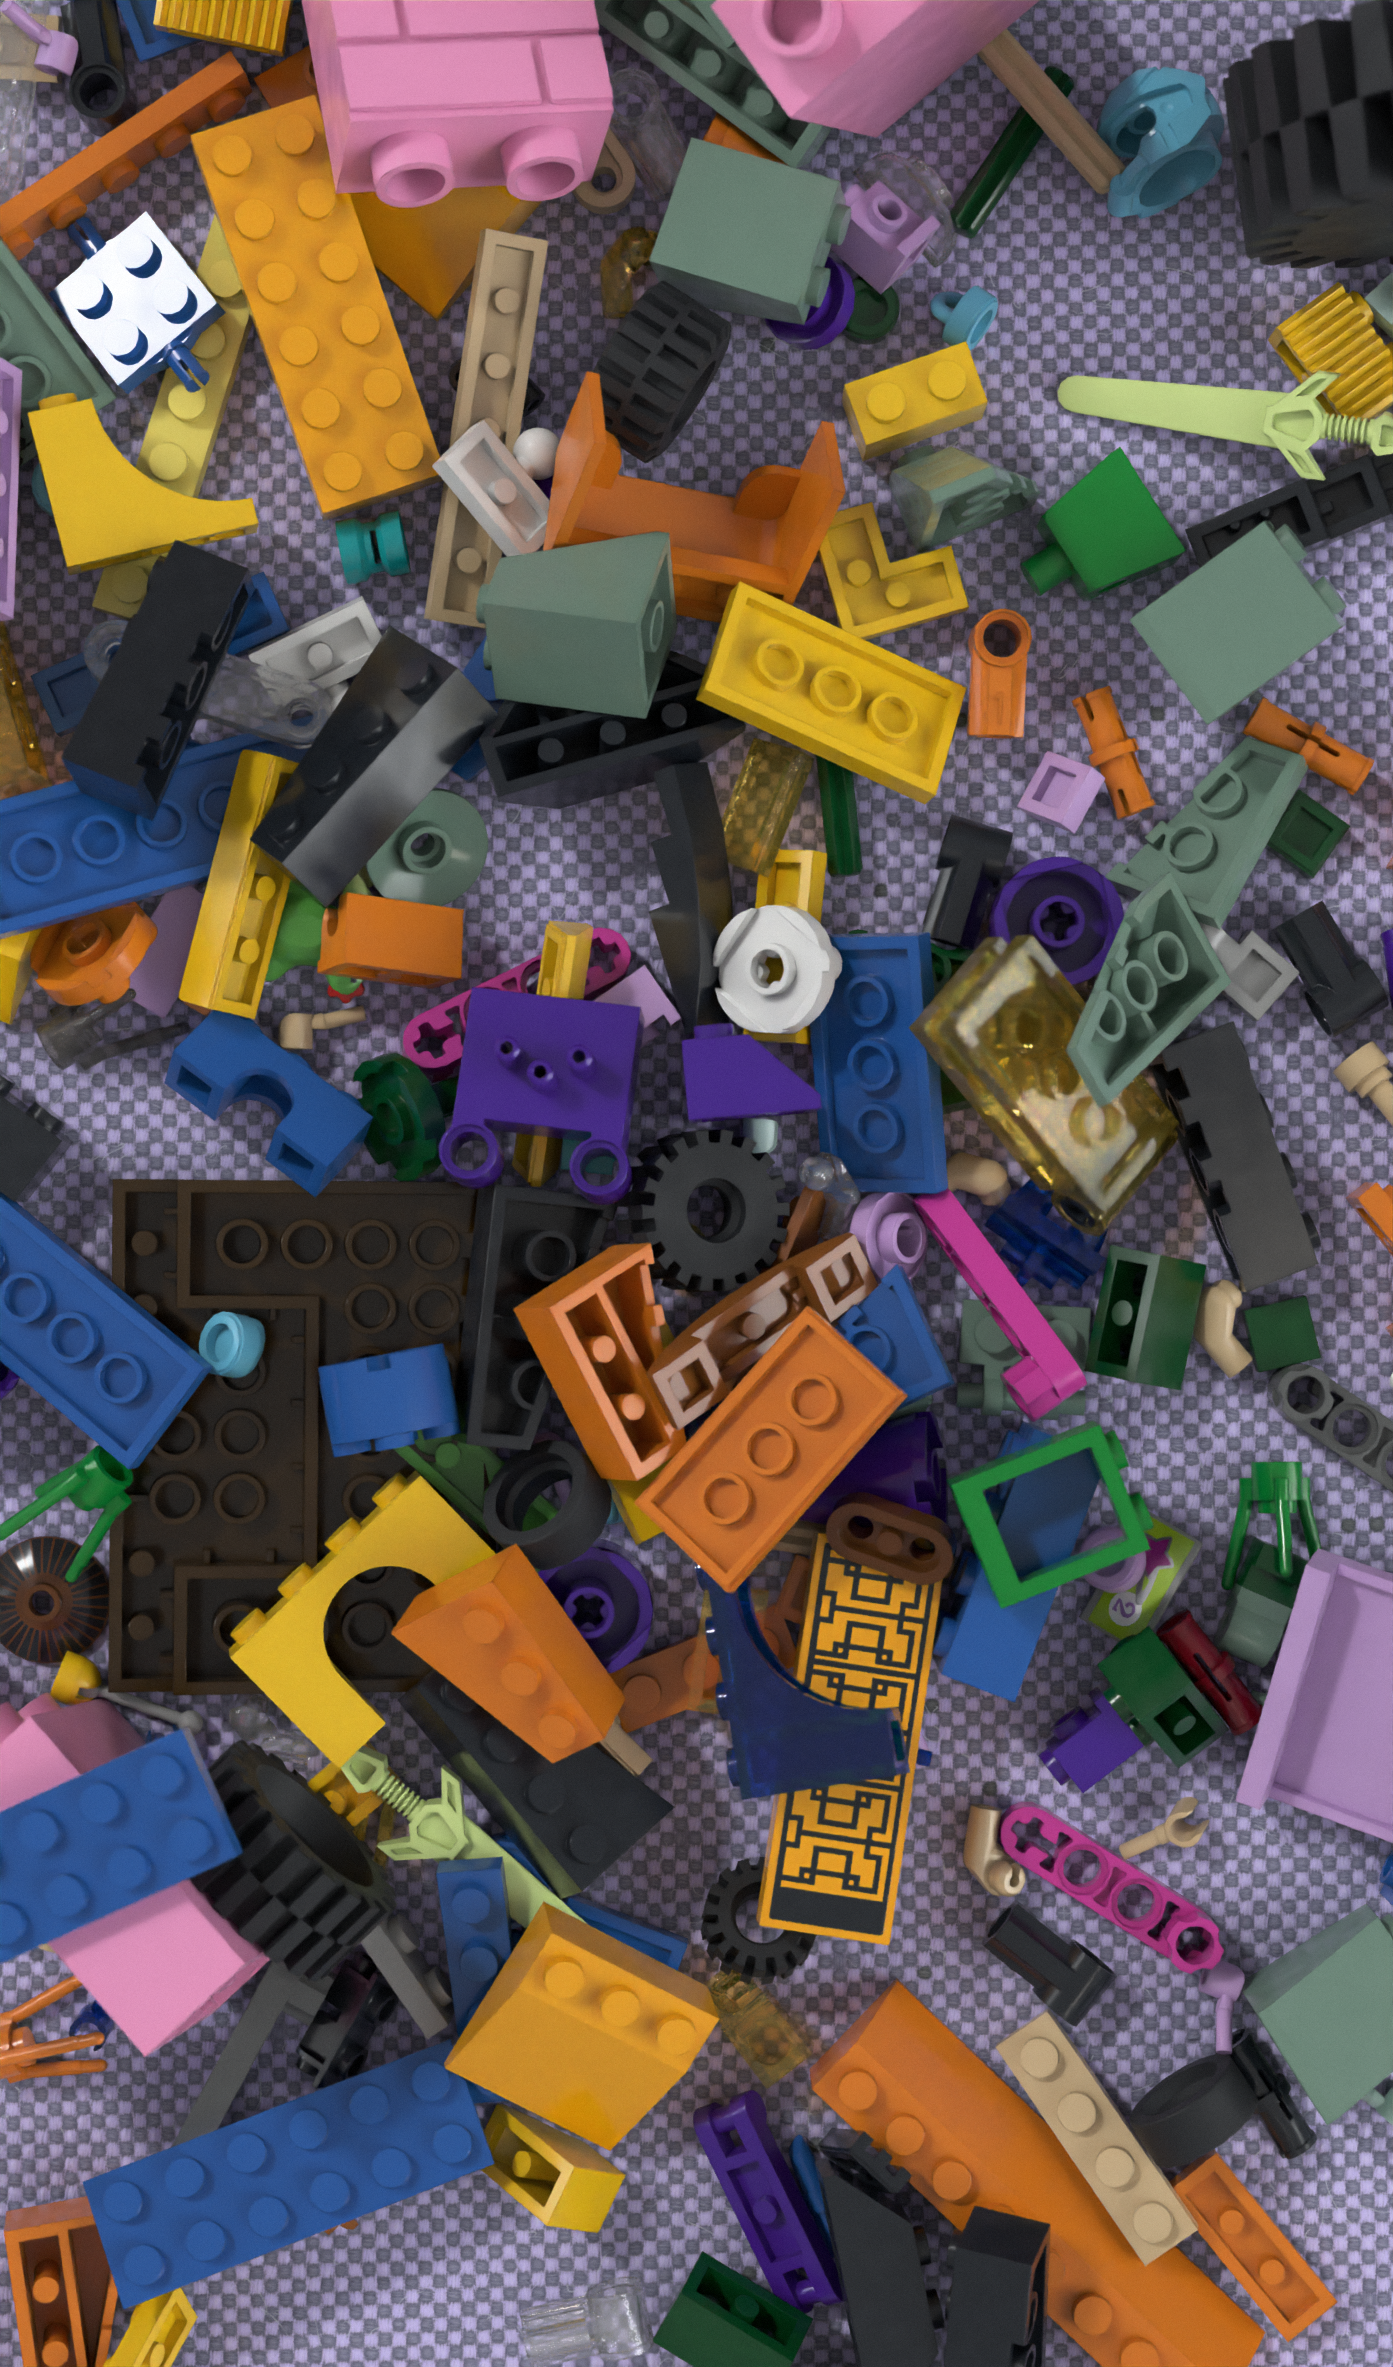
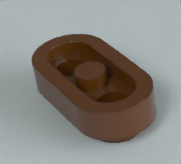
M854 1492L840 1498L834 1505L826 1524L827 1540L838 1555L854 1563L913 1584L929 1585L942 1580L950 1571L957 1551L956 1537L952 1529L941 1519L866 1492ZM858 1515L864 1516L872 1522L873 1526L861 1527L855 1523L853 1517ZM925 1538L931 1541L935 1548L930 1550L922 1549L914 1540Z

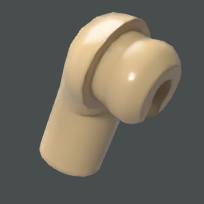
M963 1152L954 1154L946 1159L948 1189L951 1192L959 1189L975 1194L987 1206L999 1205L1010 1195L1011 1186L1007 1180V1171L997 1161Z
M1222 1279L1215 1281L1212 1286L1205 1287L1202 1290L1193 1334L1197 1342L1228 1378H1231L1243 1370L1253 1360V1357L1232 1334L1236 1308L1242 1304L1241 1291L1233 1282Z
M973 1803L970 1806L963 1849V1863L981 1886L990 1894L1006 1897L1015 1896L1024 1887L1025 1872L997 1842L1002 1809L995 1806Z

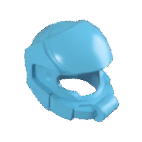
M1157 67L1136 70L1111 91L1098 118L1096 132L1116 156L1135 157L1123 173L1114 176L1110 182L1107 210L1111 215L1115 217L1138 215L1142 219L1159 213L1168 207L1176 205L1180 199L1194 193L1207 184L1220 169L1222 155L1217 145L1224 131V118L1218 102L1213 94H1211V91L1205 86V78L1203 76L1181 69L1162 67L1159 70Z

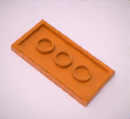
M806 1306L637 1498L634 1504L727 1593H734L908 1395L814 1308Z

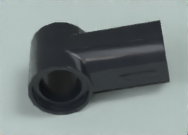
M72 0L68 4L60 6L64 33L74 37L78 42V54L69 83V96L83 124L91 133L102 138L136 115L137 105L130 91L118 4L116 0ZM102 90L118 92L114 104L108 109L94 111L89 108V103L97 92Z
M951 815L935 869L939 870L938 878L929 900L921 932H930V939L935 942L956 948L974 950L992 887L997 888L1007 860L1013 832Z
M1323 900L1272 929L1292 965L1300 972L1298 975L1306 987L1303 989L1304 998L1318 1024L1329 1037L1334 1038L1388 1006V998L1379 979L1363 958H1356Z
M1016 1899L999 1914L982 1940V1944L986 1949L1034 1986L1032 1990L1042 2002L1075 2027H1077L1117 1977L1090 1950L1074 1939L1069 1943Z

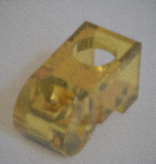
M734 1970L731 1971L729 1976L723 1971H719L706 1981L704 1985L708 1986L719 2017V2023L722 2025L721 2029L765 2088L768 2089L813 2054L814 2042L801 2026L793 2021L771 1994L765 1984L761 1985L760 1977H752L750 1984L739 1981L741 1974Z

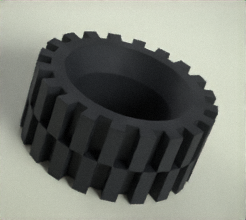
M238 1740L207 1770L243 1854L199 1873L190 1879L200 1892H207L215 1901L212 1906L224 1919L229 1916L239 1926L238 1933L251 1945L256 1941L262 1946L266 1957L276 1964L283 1960L289 1972L299 1977L304 1973L308 1980L317 1981L319 1978L323 1979L396 1908L397 1902L393 1900L396 1897L395 1890L386 1882L389 1877L384 1868L372 1860L375 1854L367 1843L358 1840L353 1833L355 1828L344 1816L339 1817L330 1807L332 1803L320 1791L316 1794L308 1786L306 1778L295 1769L290 1772L283 1760L272 1752L267 1756L261 1746L255 1743L248 1745L245 1740Z

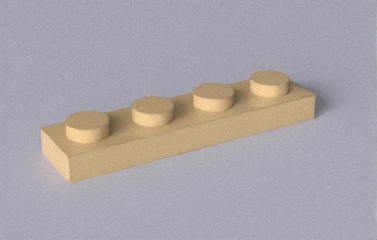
M1049 2008L997 2043L995 2048L1145 2266L1198 2230V2223L1163 2172L1156 2165L1134 2130Z

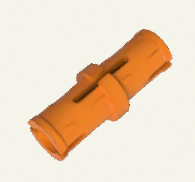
M1106 686L1085 694L1086 697L1080 696L1072 700L1073 707L1077 710L1093 754L1088 756L1091 766L1093 768L1099 767L1101 774L1105 777L1104 782L1115 808L1117 820L1127 818L1142 812L1143 809L1146 810L1155 806L1156 802L1152 799L1135 752L1140 750L1136 738L1129 739L1113 699L1111 687Z
M1262 697L1249 717L1242 733L1256 740L1303 755L1306 761L1305 766L1308 765L1309 770L1345 789L1348 794L1353 796L1366 779L1373 766L1374 759L1365 757L1325 734L1327 727L1315 721L1312 725H1309L1268 702L1269 700L1265 697Z

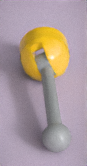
M71 1651L66 1652L50 1695L56 1702L69 1706L92 1701L97 1696L176 1724L179 1729L189 1726L192 1735L199 1733L203 1727V1718L197 1711L187 1710L181 1713L126 1692L108 1693V1686L103 1684L101 1673L96 1663L85 1656Z

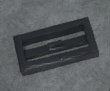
M831 2128L818 2144L820 2147L819 2151L829 2160L868 2184L875 2191L898 2194L912 2176L902 2166L888 2165L893 2157L884 2149L868 2147L873 2139L865 2131Z

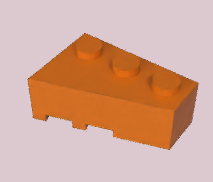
M651 1243L613 1245L513 1309L601 1479L638 1481L675 1456L687 1443L684 1427L680 1430L672 1427L646 1375L648 1369L664 1351L659 1326L666 1325L662 1304H655L649 1271V1264L654 1263Z
M517 1543L416 1595L390 1633L551 1763L562 1760L605 1739L626 1700V1697Z
M87 2196L6 2211L4 2237L23 2367H102L107 2360L118 2291Z

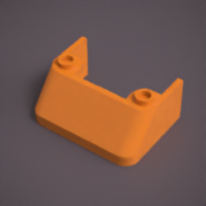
M587 371L557 447L543 551L656 531L669 533L676 615L721 623L730 592L740 581L793 606L846 493L834 423L821 421L800 469L781 465L759 467L743 479L735 498L619 475L618 472L622 464L621 447L617 438L605 430L600 375Z

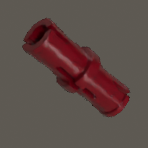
M1188 1609L1182 1610L1166 1620L1156 1631L1158 1638L1170 1649L1198 1690L1204 1694L1229 1726L1231 1733L1234 1736L1241 1735L1258 1724L1263 1706L1255 1700L1233 1669L1236 1662L1229 1653L1218 1651L1193 1619L1192 1613ZM1195 1653H1198L1201 1656L1204 1662L1211 1669L1214 1676L1218 1679L1219 1682H1221V1684L1227 1691H1223L1221 1689V1687L1214 1680L1208 1669L1204 1666L1203 1663H1201V1661L1198 1659Z

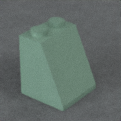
M691 137L649 262L659 282H668L708 309L804 325L810 307L819 308L825 297L830 279V269L824 266L831 245L840 246L846 236L851 218V207L845 205L846 200L839 180Z
M1263 521L1130 619V622L1207 725L1225 716L1346 625L1338 614L1347 607L1346 603L1325 576H1322L1316 582L1313 580L1300 562L1308 555V552L1286 524L1276 530L1270 521Z
M656 531L500 558L490 584L484 583L481 585L476 603L477 621L485 624L487 635L483 652V664L485 670L492 671L496 699L646 719L678 629L669 533Z
M1364 1904L1245 1979L1241 1990L1327 2125L1341 2117L1393 2072V1918L1390 1914L1379 1919L1367 1904Z

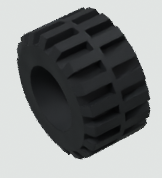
M661 281L647 290L633 305L611 337L592 371L600 375L605 430L617 438L623 450L644 463H649L661 455L683 429L717 373L730 342L731 323L666 281Z

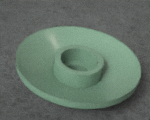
M433 788L365 864L369 879L384 898L444 906L464 894L473 885L483 869L488 852V834L485 823L479 812L467 799L447 789ZM428 833L427 841L423 846L416 849L410 848L412 842L418 836Z

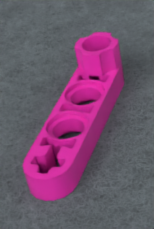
M593 929L591 947L598 945L603 953L613 950L617 955L612 961V972L605 973L600 966H594L587 970L583 1000L589 1001L605 993L621 982L628 972L631 957L628 942L620 933L612 929ZM542 954L476 987L529 994L526 987L527 982L535 973H539ZM472 989L418 1015L409 1022L404 1031L402 1055L412 1060L432 1083L445 1080L454 1072L455 1067L461 1065L463 1052L460 1034H456L453 1031V1021L449 1016L456 1013L459 1015L461 1029L465 1034ZM426 1037H437L444 1041L442 1046L443 1056L434 1059L429 1051H423L418 1054L415 1049L421 1044V1039Z
M947 1188L937 1194L922 1193L913 1199V1206L926 1228L1022 1359L1000 1374L1007 1392L1020 1410L1032 1422H1035L1086 1386L1085 1376L1072 1355L952 1192Z
M1032 1801L1018 1802L1011 1805L1002 1814L998 1836L1006 1853L1015 1861L1166 1956L1179 1970L1192 1974L1194 1971L1202 1968L1211 1970L1218 1964L1224 1952L1223 1947L1219 1943V1928L1203 1908L1133 1863L1125 1860L1122 1856L1042 1805ZM1033 1817L1040 1819L1037 1826L1043 1837L1054 1844L1057 1843L1060 1832L1068 1836L1056 1847L1049 1867L1041 1863L1049 1855L1046 1849L1033 1841H1027L1022 1848L1016 1846L1018 1836L1012 1826L1017 1820L1028 1824ZM1077 1850L1091 1851L1099 1860L1097 1875L1086 1883H1074L1064 1874L1066 1858ZM1131 1884L1146 1886L1151 1891L1153 1897L1150 1910L1138 1918H1130L1123 1915L1117 1907V1899L1120 1892ZM1171 1901L1175 1904L1167 1911L1171 1919L1166 1923V1926L1162 1923L1159 1924L1156 1935L1150 1933L1149 1930L1154 1928L1162 1919L1166 1903ZM1198 1926V1931L1204 1938L1203 1942L1199 1946L1188 1943L1183 1950L1178 1949L1180 1942L1178 1936L1189 1927Z

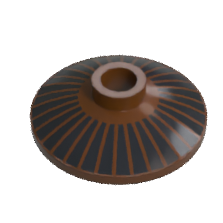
M39 1536L14 1545L0 1557V1643L16 1656L37 1663L62 1662L67 1651L81 1654L98 1639L104 1630L109 1618V1580L98 1559L93 1555L75 1582L70 1583L65 1578L66 1572L82 1546L79 1543L58 1536ZM37 1591H45L52 1596L54 1606L50 1613L43 1614L34 1608L32 1600Z

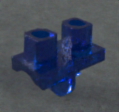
M1037 1177L1029 1179L1014 1195L1009 1193L991 1212L984 1226L1006 1240L998 1254L1017 1267L1012 1275L1022 1288L1032 1277L1051 1290L1059 1278H1061L1078 1290L1090 1275L1093 1277L1106 1259L1099 1252L1107 1235L1108 1227L1099 1220L1092 1228L1090 1226L1083 1227L1071 1220L1066 1230L1046 1218L1059 1196L1053 1188Z

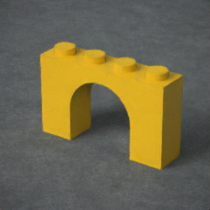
M416 1470L407 1479L400 1472L389 1479L372 1497V1500L378 1506L360 1524L353 1517L342 1524L325 1542V1545L331 1551L313 1569L306 1562L300 1565L278 1587L277 1590L284 1596L266 1614L259 1608L253 1610L230 1634L236 1641L229 1648L230 1658L338 1769L386 1724L382 1713L335 1666L326 1652L323 1635L324 1621L328 1607L338 1590L354 1576L366 1570L383 1566L403 1567L416 1571L437 1585L496 1554Z

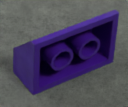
M733 1023L694 1027L695 1039L681 1040L688 1120L690 1124L816 1113L822 1108L821 1095L750 1035H734Z

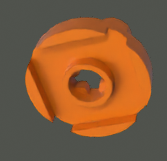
M136 901L46 926L38 935L30 955V967L38 974V979H35V981L53 1001L62 1005H82L96 999L102 1004L115 1002L128 990L130 986L129 976L140 964L148 947L156 939L158 927Z

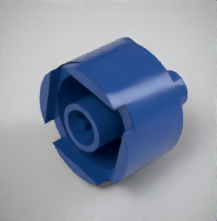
M443 1343L318 1367L319 1383L333 1457L370 1451V1439H374L376 1451L415 1444L414 1440L419 1439L417 1430L421 1429L424 1440L462 1433L448 1357L445 1356Z

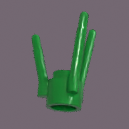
M97 1445L80 1461L35 1489V1495L38 1499L0 1524V1541L12 1535L66 1496L78 1508L84 1511L103 1508L102 1514L66 1572V1580L70 1583L75 1582L89 1563L115 1518L132 1503L130 1497L124 1492L133 1482L132 1470L127 1469L104 1448Z
M1251 1462V1478H1239V1503L1221 1580L1223 1589L1230 1590L1234 1586L1254 1501H1258V1513H1276L1280 1573L1283 1577H1290L1293 1574L1290 1513H1297V1507L1309 1559H1311L1318 1548L1322 1549L1310 1500V1477H1303L1302 1462Z

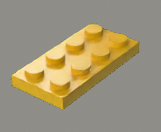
M740 581L730 592L696 700L925 805L937 793L966 687Z

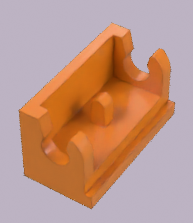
M350 892L342 894L339 898L338 909L326 908L323 915L321 956L317 963V973L434 989L462 978L464 910Z

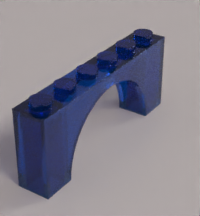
M725 1398L684 1426L686 1442L689 1441ZM695 1562L698 1583L703 1591L708 1590L712 1616L707 1617L705 1621L706 1639L711 1654L713 1656L719 1655L723 1679L722 1682L716 1684L717 1707L721 1719L730 1723L733 1747L728 1748L726 1753L727 1771L733 1787H740L742 1800L910 1773L899 1707L865 1708L848 1705L828 1698L802 1683L777 1658L761 1631L751 1597L750 1575L734 1593H727Z

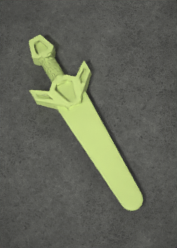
M1317 371L1290 393L1080 375L1067 377L1061 382L1057 391L1058 400L1063 408L1074 413L1277 448L1301 478L1323 481L1326 479L1308 449L1319 439L1325 440L1326 437H1328V440H1332V437H1334V441H1338L1341 438V442L1347 439L1348 443H1351L1353 440L1355 444L1360 441V444L1363 445L1366 441V445H1370L1376 456L1393 454L1392 413L1385 411L1377 419H1370V422H1368V418H1364L1362 421L1361 417L1355 420L1354 416H1351V419H1349V416L1345 415L1343 419L1342 415H1338L1336 418V414H1332L1330 417L1329 413H1325L1326 411L1315 398L1342 373Z
M362 1746L340 1767L357 1793L369 1792L370 1790L375 1792L377 1790L378 1796L382 1794L383 1800L388 1799L387 1804L393 1803L392 1808L398 1807L397 1812L402 1811L403 1817L407 1815V1820L410 1822V1836L382 1841L377 1844V1847L394 1861L433 1859L439 1863V1861L503 1857L510 1917L527 1929L538 1909L545 1902L586 1923L466 1816L461 1778L444 1764L441 1767V1798L428 1799L427 1801L424 1799L419 1800V1795L415 1797V1792L412 1791L410 1793L409 1787L405 1789L404 1783L400 1785L399 1779L394 1780L395 1775L389 1776L387 1755L366 1746Z

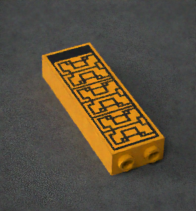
M822 1533L813 1534L756 1920L759 1926L890 1945L943 1579L929 1585H918L854 1563L838 1555L830 1546L826 1534ZM923 1538L914 1540L920 1548L931 1549V1541Z

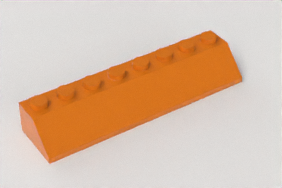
M897 1978L809 2069L812 2090L854 2130L865 2131L873 2139L870 2144L873 2148L884 2149L893 2158L889 2164L904 2167L912 2175L908 2182L958 2230H964L974 2206L1051 2224L1047 2315L1102 2367L1249 2366L1265 2335L1264 2329L1177 2245L1145 2266L1045 2119Z

